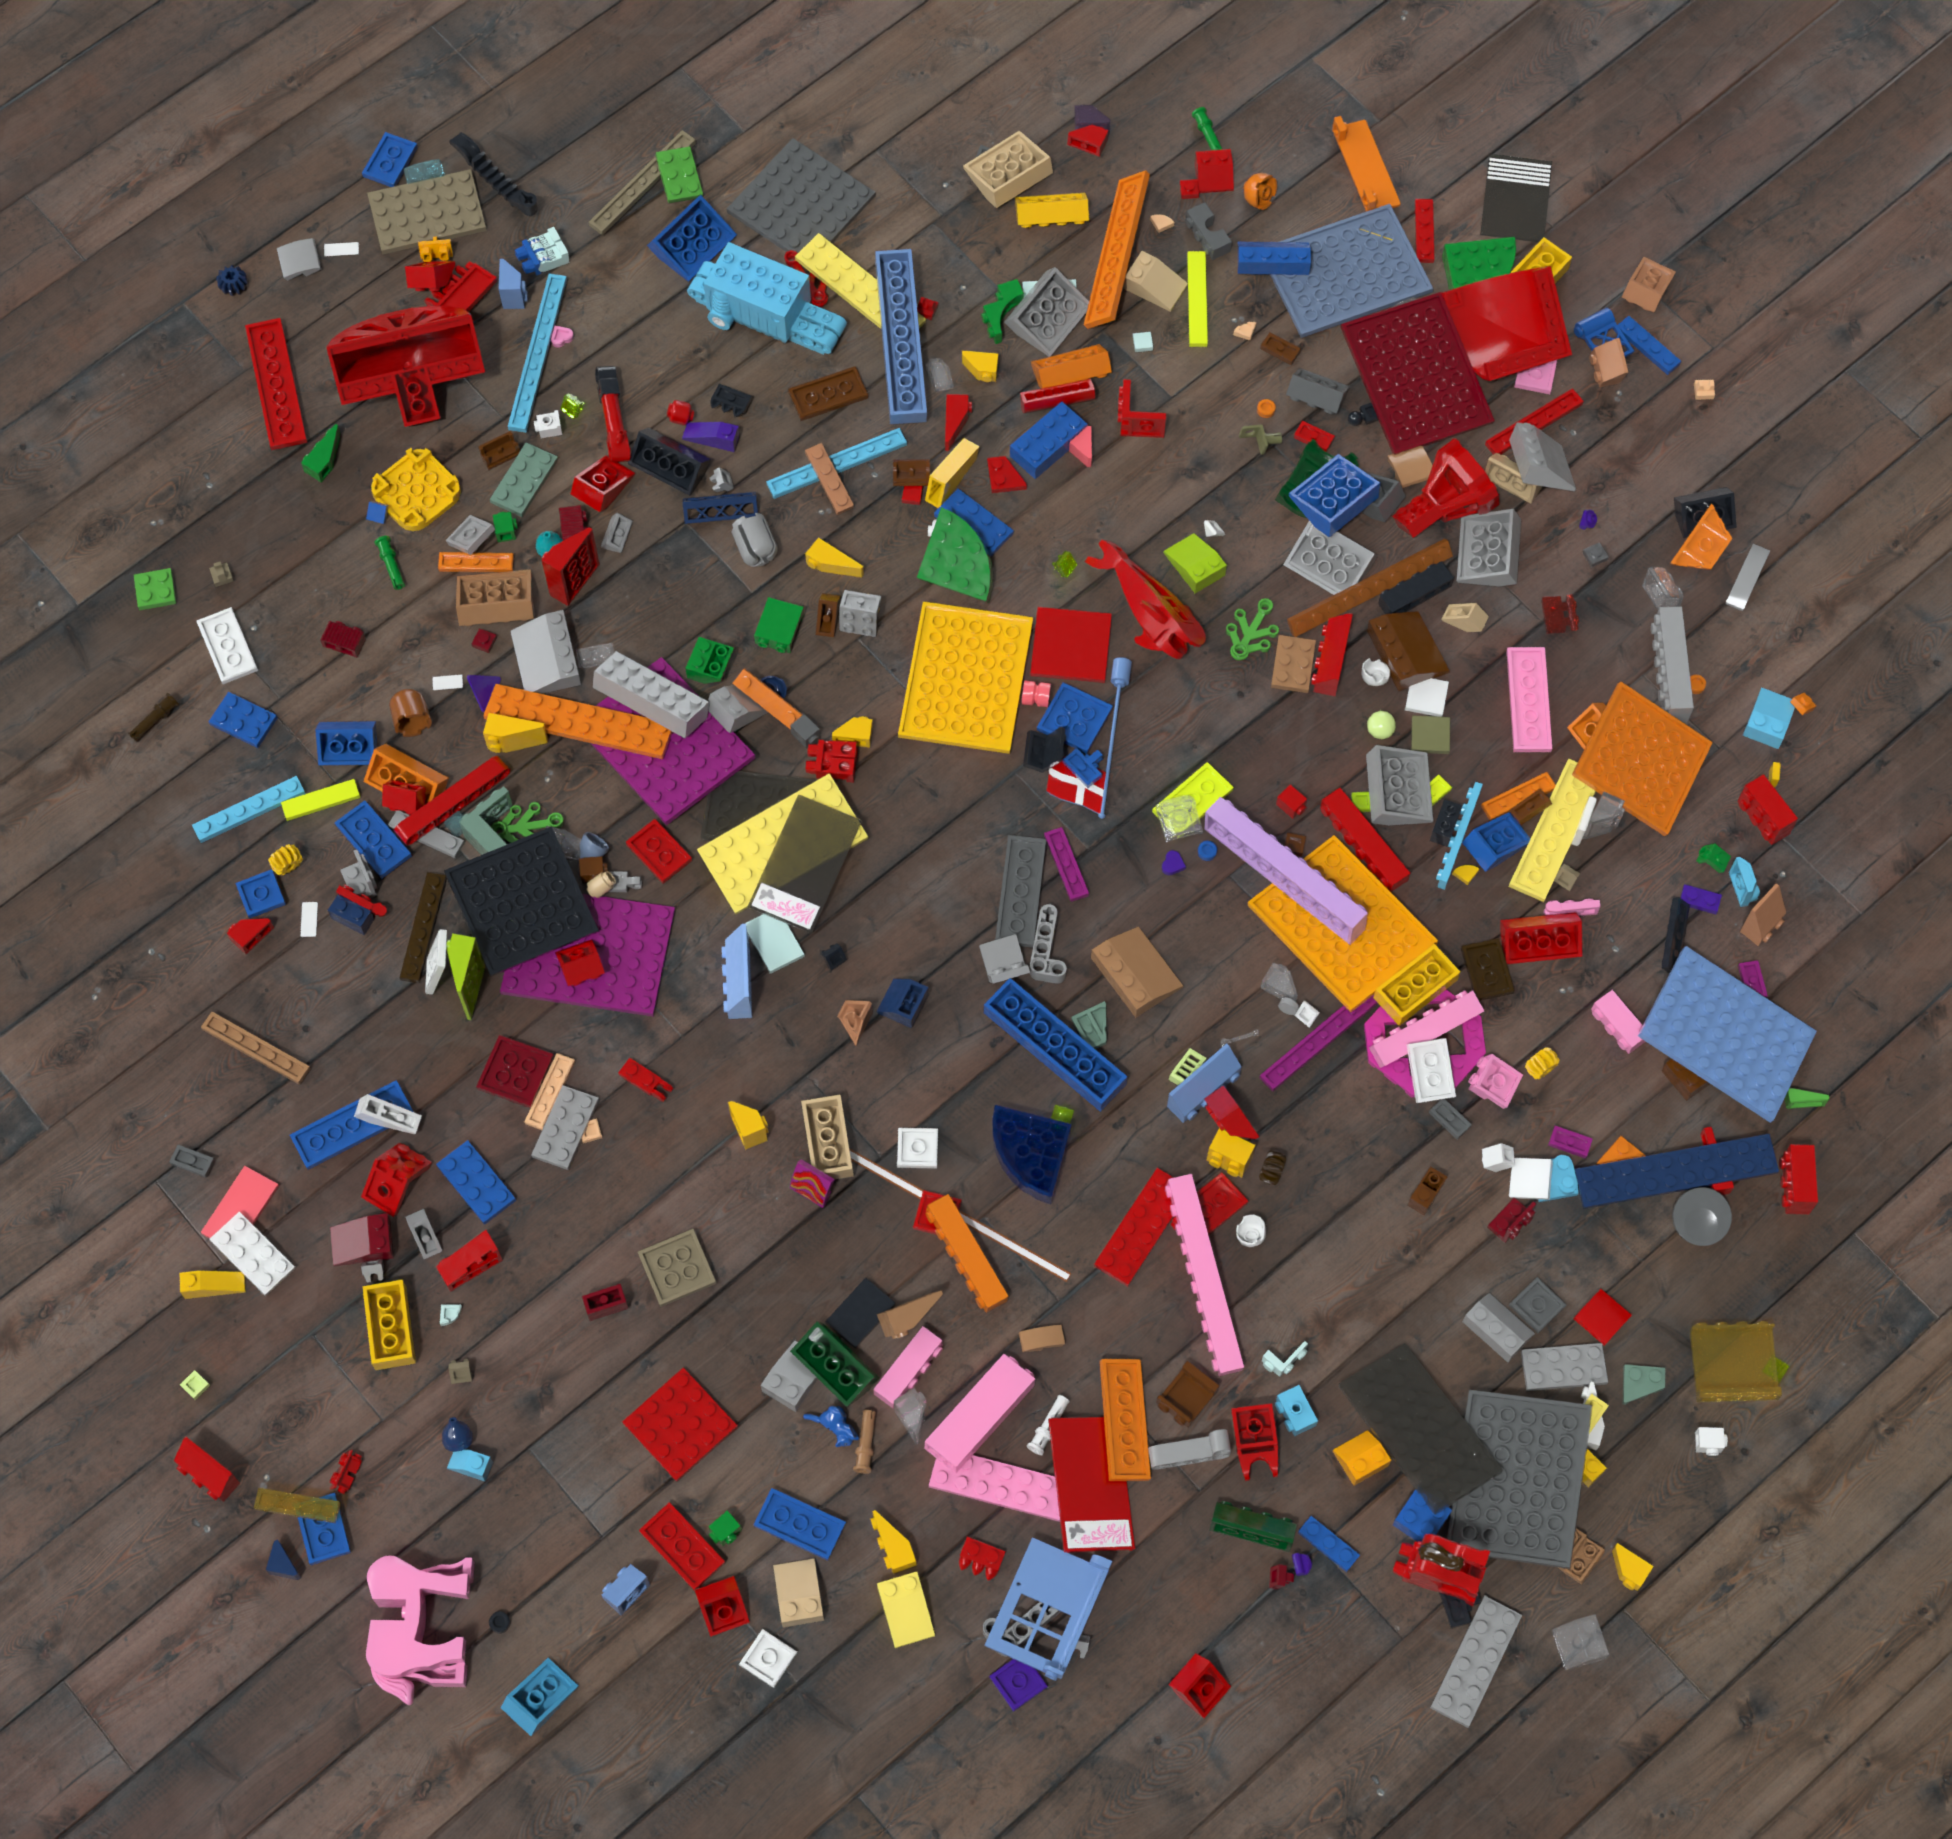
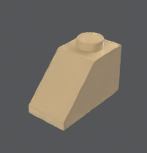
M1477 603L1449 604L1442 620L1466 632H1481L1489 616Z

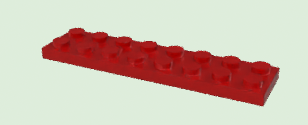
M281 318L245 325L271 451L307 443Z

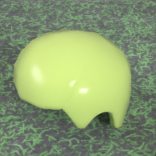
M1386 711L1373 713L1367 721L1368 732L1377 739L1389 738L1396 728L1394 717Z

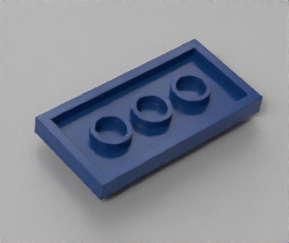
M957 489L934 512V517L937 518L942 507L966 521L979 534L990 558L1014 534V530L960 489Z
M365 800L335 822V826L351 845L358 850V853L364 855L366 862L381 879L412 857L407 848Z
M468 1140L436 1164L438 1169L484 1225L516 1201V1198Z
M771 1488L754 1523V1527L829 1561L846 1525L845 1521Z

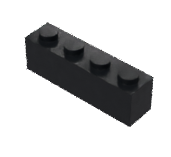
M1442 561L1437 564L1433 563L1425 571L1415 573L1409 580L1399 582L1391 590H1384L1380 594L1378 605L1385 614L1407 612L1452 587L1454 577Z

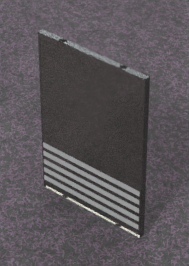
M1489 154L1480 235L1499 238L1515 237V240L1538 243L1545 237L1552 161Z

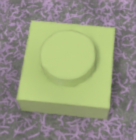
M195 1370L180 1384L194 1400L210 1386Z

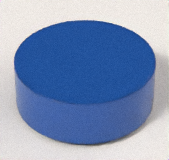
M1204 841L1199 845L1198 856L1202 860L1210 861L1216 857L1217 847L1213 842Z

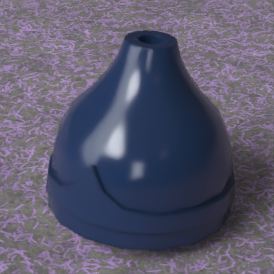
M452 1417L443 1429L442 1444L446 1450L452 1452L462 1451L472 1444L473 1433L466 1423L459 1421L456 1417Z

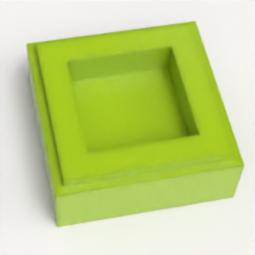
M1369 792L1351 793V801L1360 812H1371Z

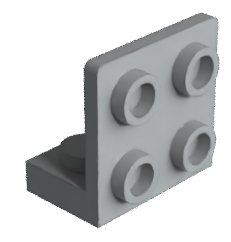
M844 590L840 604L839 630L876 637L877 613L881 603V596Z
M356 849L354 854L358 863L343 868L340 871L346 885L354 889L353 893L358 896L364 894L369 898L377 896L374 890L377 888V885L364 855H359Z
M1010 935L979 945L990 983L994 984L1030 973L1028 965L1024 963L1017 935Z

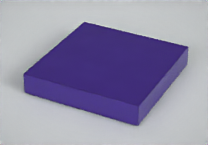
M1015 1659L989 1676L1013 1712L1048 1688L1035 1668Z

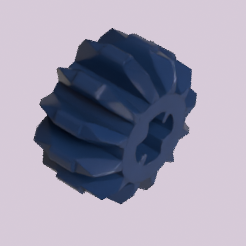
M233 265L230 268L224 266V271L219 270V275L216 276L218 288L225 295L227 293L231 296L234 293L240 294V290H245V285L248 283L246 273L239 266L236 268Z

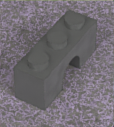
M1206 202L1187 210L1185 223L1194 232L1195 239L1202 244L1205 254L1214 260L1231 252L1232 241L1224 229L1215 232L1207 229L1213 225L1214 214Z

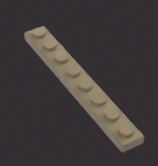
M682 130L661 151L689 146L692 148L696 144V140ZM656 156L589 221L591 228L603 236L661 178Z

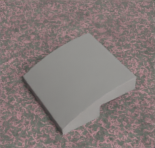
M313 238L295 241L277 248L283 277L287 281L302 273L308 276L321 270Z

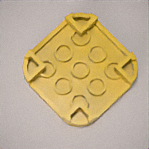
M410 448L405 451L406 455L381 475L376 473L373 477L371 491L376 502L389 505L387 513L402 528L409 531H419L454 506L460 498L461 491L456 476H453L432 456L430 450L426 448L425 450H412Z

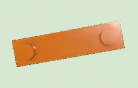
M745 668L732 683L790 730V725L803 715Z

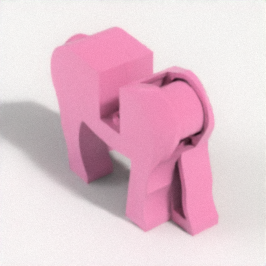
M384 1556L376 1560L368 1570L367 1582L374 1602L378 1607L402 1608V1618H405V1620H371L366 1659L371 1667L375 1682L384 1691L398 1697L407 1705H412L414 1700V1684L411 1681L423 1682L433 1687H466L467 1665L465 1663L466 1640L464 1637H456L440 1645L422 1644L426 1624L425 1596L438 1594L469 1599L470 1584L473 1583L475 1562L472 1558H465L451 1565H438L419 1570L398 1557ZM457 1663V1664L452 1665V1666H445L446 1664Z

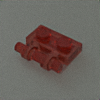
M1567 595V602L1563 603L1561 596L1542 597L1541 603L1546 634L1564 633L1568 625H1571L1572 631L1579 629V616L1576 615L1577 604L1573 595ZM1563 611H1568L1569 617H1564Z

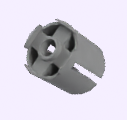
M755 513L756 516L749 518L742 516L732 524L733 529L731 533L744 563L751 567H759L769 563V561L776 557L778 551L764 515L760 513Z

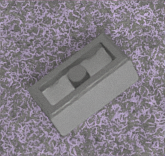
M619 513L614 514L610 519L601 548L621 553L633 521Z

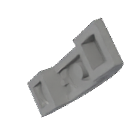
M1755 544L1752 545L1726 601V605L1741 611L1744 610L1770 550Z

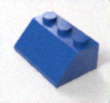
M376 721L319 722L315 729L318 765H369L373 751L377 748Z

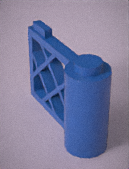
M1607 307L1575 324V335L1578 338L1584 339L1591 351L1598 347L1591 341L1594 338L1602 339V344L1605 343V340H1614L1615 338L1606 336L1607 331L1613 329L1617 334L1616 339L1620 338L1621 345H1624L1627 349L1624 352V356L1627 357L1634 352L1630 343L1616 324L1612 311Z

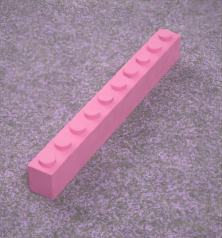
M1192 1174L1168 1179L1165 1192L1167 1198L1171 1197V1214L1173 1217L1176 1216L1178 1224H1175L1177 1235H1181L1183 1242L1180 1243L1181 1251L1188 1260L1185 1263L1188 1274L1192 1275L1191 1289L1193 1294H1197V1311L1202 1313L1203 1316L1201 1326L1203 1332H1207L1209 1340H1206L1208 1351L1213 1353L1214 1359L1211 1360L1213 1370L1218 1372V1376L1242 1371L1244 1368Z

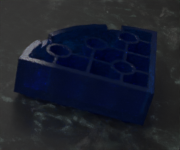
M995 1105L992 1118L993 1145L1002 1169L1010 1180L1023 1192L1039 1201L1051 1204L1070 1138L1072 1124Z

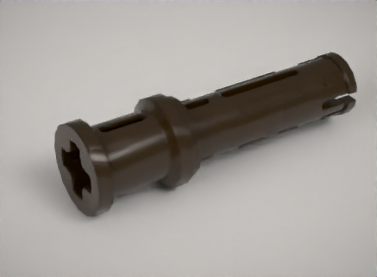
M167 693L166 697L159 704L154 705V710L128 735L135 742H138L161 718H166L175 706L178 707L179 703Z

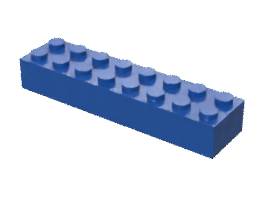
M1011 978L984 1004L985 1015L1100 1112L1127 1085V1076Z

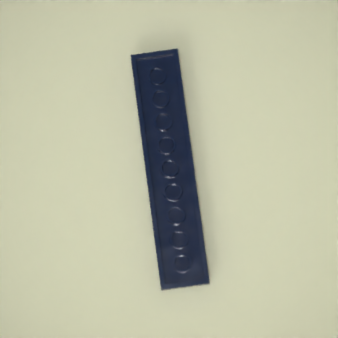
M1770 1134L1575 1169L1583 1209L1702 1188L1721 1182H1735L1779 1173Z

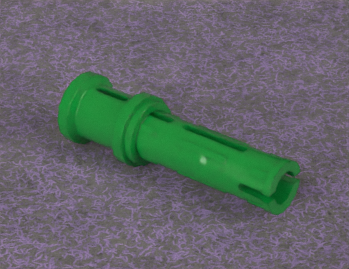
M1199 107L1192 112V117L1196 119L1197 128L1203 132L1210 149L1223 150L1212 128L1213 122L1206 114V108Z
M381 536L374 541L375 546L379 548L380 559L385 562L393 588L400 590L402 587H405V583L396 563V552L391 547L390 537Z

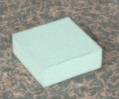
M1151 332L1133 333L1135 352L1153 350Z

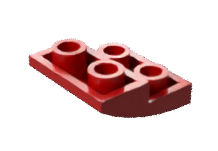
M1600 1289L1574 1317V1320L1605 1346L1632 1315Z

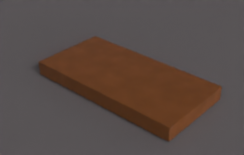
M856 366L788 389L800 421L868 399V393Z

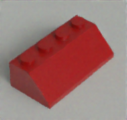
M1348 613L1329 618L1328 624L1323 625L1322 636H1325V638L1319 644L1318 652L1322 653L1320 658H1316L1315 668L1318 669L1317 674L1313 673L1311 685H1315L1313 692L1336 696L1353 614Z
M1577 912L1500 920V936L1506 964L1582 957V920Z

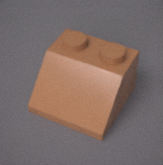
M1620 338L1595 347L1590 353V363L1594 365L1595 369L1594 379L1598 382L1599 387L1618 384L1628 374Z

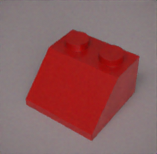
M1231 149L1196 152L1195 171L1199 193L1234 191Z
M430 261L405 266L407 288H415V291H424L426 288H429V291H439L440 287L448 284L455 267V261Z
M592 939L555 952L568 986H577L585 980L597 979L605 973Z
M734 1576L695 1590L710 1637L750 1623Z
M1196 1653L1169 1683V1686L1178 1697L1202 1718L1209 1714L1231 1688L1214 1665Z

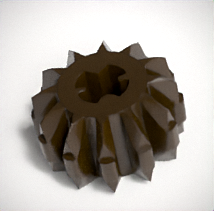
M1270 1150L1264 1160L1259 1175L1260 1180L1269 1185L1278 1184L1286 1163V1155Z

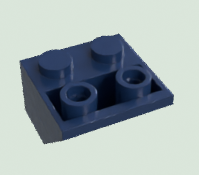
M893 979L877 1013L912 1028L929 996L928 987L911 979Z

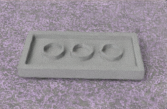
M562 1085L531 1154L532 1158L569 1170L581 1144L582 1136L585 1134L588 1123L592 1119L600 1101L599 1098Z
M1602 1343L1521 1350L1526 1391L1588 1386L1591 1381L1594 1382V1385H1606L1608 1383Z

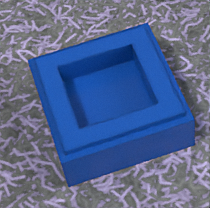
M370 501L366 520L382 524L386 523L389 505Z

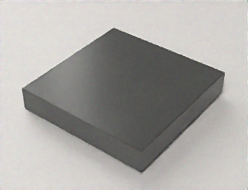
M1537 1277L1509 1306L1539 1333L1566 1307V1304Z

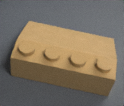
M1020 131L963 165L964 170L985 198L996 208L1053 173L1050 156Z

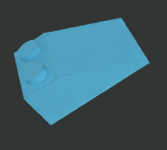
M1761 687L1743 736L1779 749L1795 709L1790 703L1792 699Z

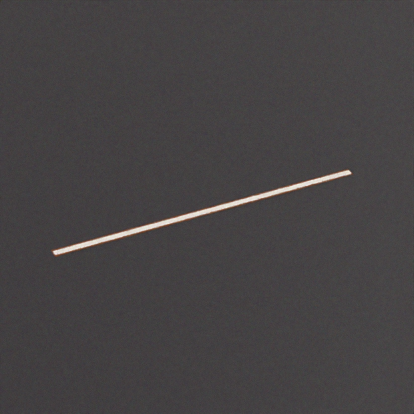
M849 1148L851 1161L921 1199L923 1192L921 1188ZM959 1210L968 1227L1066 1282L1069 1279L1070 1272Z

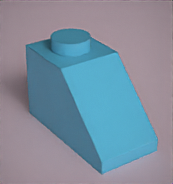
M471 1450L453 1452L447 1469L486 1482L493 1462L489 1456Z

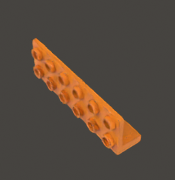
M1341 116L1334 117L1332 131L1366 212L1390 204L1392 208L1399 207L1401 204L1366 120L1346 124Z

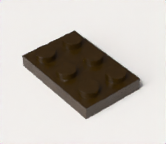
M1499 938L1461 946L1470 983L1479 1001L1514 994L1515 990Z

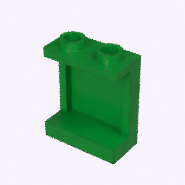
M768 597L754 634L755 644L762 648L769 647L775 649L780 653H791V645L799 622H802L804 618V607Z

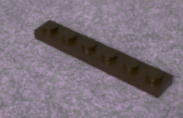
M429 872L426 874L399 977L401 981L420 983L447 879L445 875Z

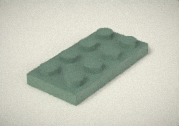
M525 443L491 496L490 503L523 517L558 462V457L529 443Z

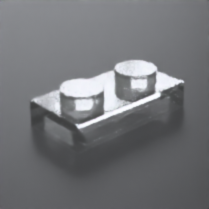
M613 643L575 649L579 669L599 666L614 654Z

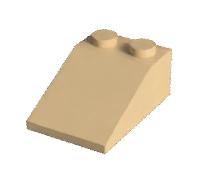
M1141 251L1124 280L1125 290L1170 312L1188 286L1186 281L1158 258L1144 251Z
M815 1559L773 1565L782 1626L789 1627L824 1621Z

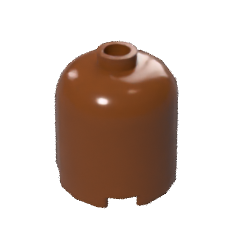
M403 689L392 696L389 706L396 733H403L404 737H413L422 734L421 730L426 727L430 728L432 724L425 699L420 692L414 689Z

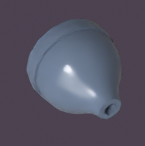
M586 832L580 841V858L603 857L607 853L609 846L599 836Z

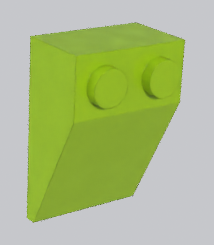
M1194 533L1163 551L1194 593L1211 585L1226 574L1227 565L1222 558Z

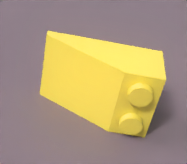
M917 1572L877 1583L895 1648L935 1636Z

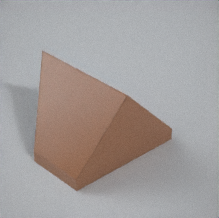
M845 1000L837 1016L855 1046L873 1014L870 1001Z

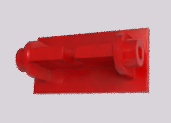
M349 1450L341 1455L338 1462L340 1464L339 1470L333 1473L329 1482L332 1484L331 1490L338 1487L337 1492L341 1494L349 1491L354 1478L347 1474L348 1472L357 1473L362 1463L361 1455L354 1453V1456H352L353 1450Z

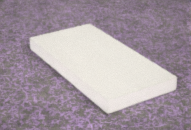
M232 607L197 620L222 684L258 671Z
M440 929L427 957L426 994L434 993L445 968L447 930Z

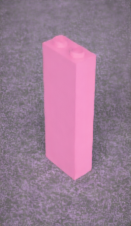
M1003 1354L926 1439L924 1449L956 1474L1034 1387L1035 1378L1033 1373L1028 1369L1024 1370L1013 1357H1007Z

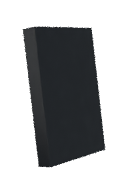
M865 1277L825 1323L856 1349L880 1323L877 1314L892 1309L896 1303Z

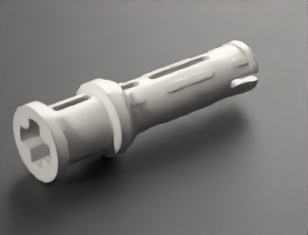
M1058 1395L1042 1426L1035 1430L1036 1434L1033 1440L1027 1444V1448L1035 1454L1043 1455V1449L1047 1442L1050 1441L1048 1419L1061 1417L1070 1402L1067 1398Z

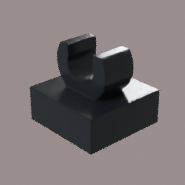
M838 943L830 945L828 950L822 951L825 963L831 971L847 961Z

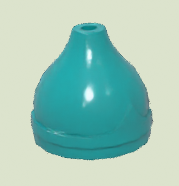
M553 531L542 532L536 540L537 553L543 557L544 553L549 552L552 546L563 541L560 535Z

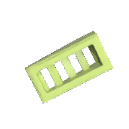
M1190 1048L1170 1074L1169 1080L1176 1085L1181 1084L1185 1079L1178 1075V1073L1180 1072L1189 1077L1204 1064L1206 1057ZM1192 1055L1200 1061L1197 1063L1189 1057ZM1186 1061L1193 1064L1195 1068H1192L1191 1066L1187 1065ZM1182 1067L1188 1069L1189 1071H1191V1073L1189 1074L1188 1072L1184 1071Z

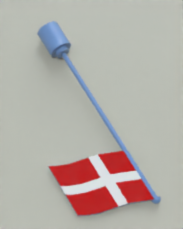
M1115 658L1113 660L1111 683L1117 687L1106 772L1098 769L1102 773V777L1087 788L1063 763L1062 759L1061 762L1049 769L1047 793L1060 800L1083 806L1097 813L1101 819L1106 816L1104 810L1121 688L1129 684L1132 662L1126 658Z

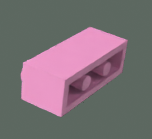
M1613 990L1594 1003L1591 1009L1593 1016L1605 1025L1608 1034L1616 1038L1622 1050H1626L1629 1054L1646 1042L1638 1037L1643 1025Z

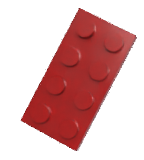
M670 1502L639 1529L642 1536L694 1591L725 1564V1561Z

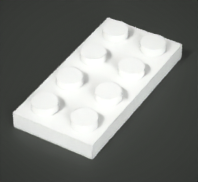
M240 1212L210 1238V1241L265 1296L295 1270V1267Z

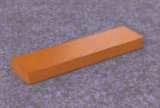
M439 552L438 570L439 572L513 571L514 554L472 553L469 555L464 552Z
M1545 772L1483 802L1481 807L1489 820L1492 821L1508 813L1511 808L1537 790L1541 789L1545 794H1548L1554 790L1556 785L1548 772Z

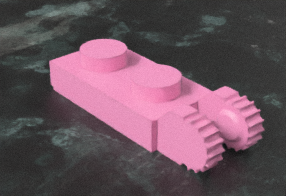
M1585 899L1580 902L1568 900L1563 903L1550 901L1545 906L1544 914L1555 915L1577 912L1578 916L1596 915L1600 909V900Z

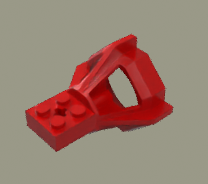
M1454 438L1437 451L1427 483L1421 490L1422 494L1414 497L1405 507L1399 508L1392 517L1400 529L1414 538L1438 519L1445 523L1475 513L1479 515L1489 513L1499 505V494L1496 490V485L1491 482L1484 469L1468 450L1463 448L1460 442Z

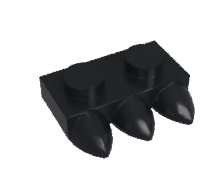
M718 384L711 397L710 404L712 409L722 405L723 413L732 409L734 417H737L742 413L745 414L752 401V396Z

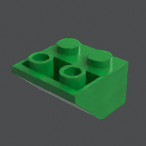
M698 637L685 668L687 678L703 684L721 681L734 648Z

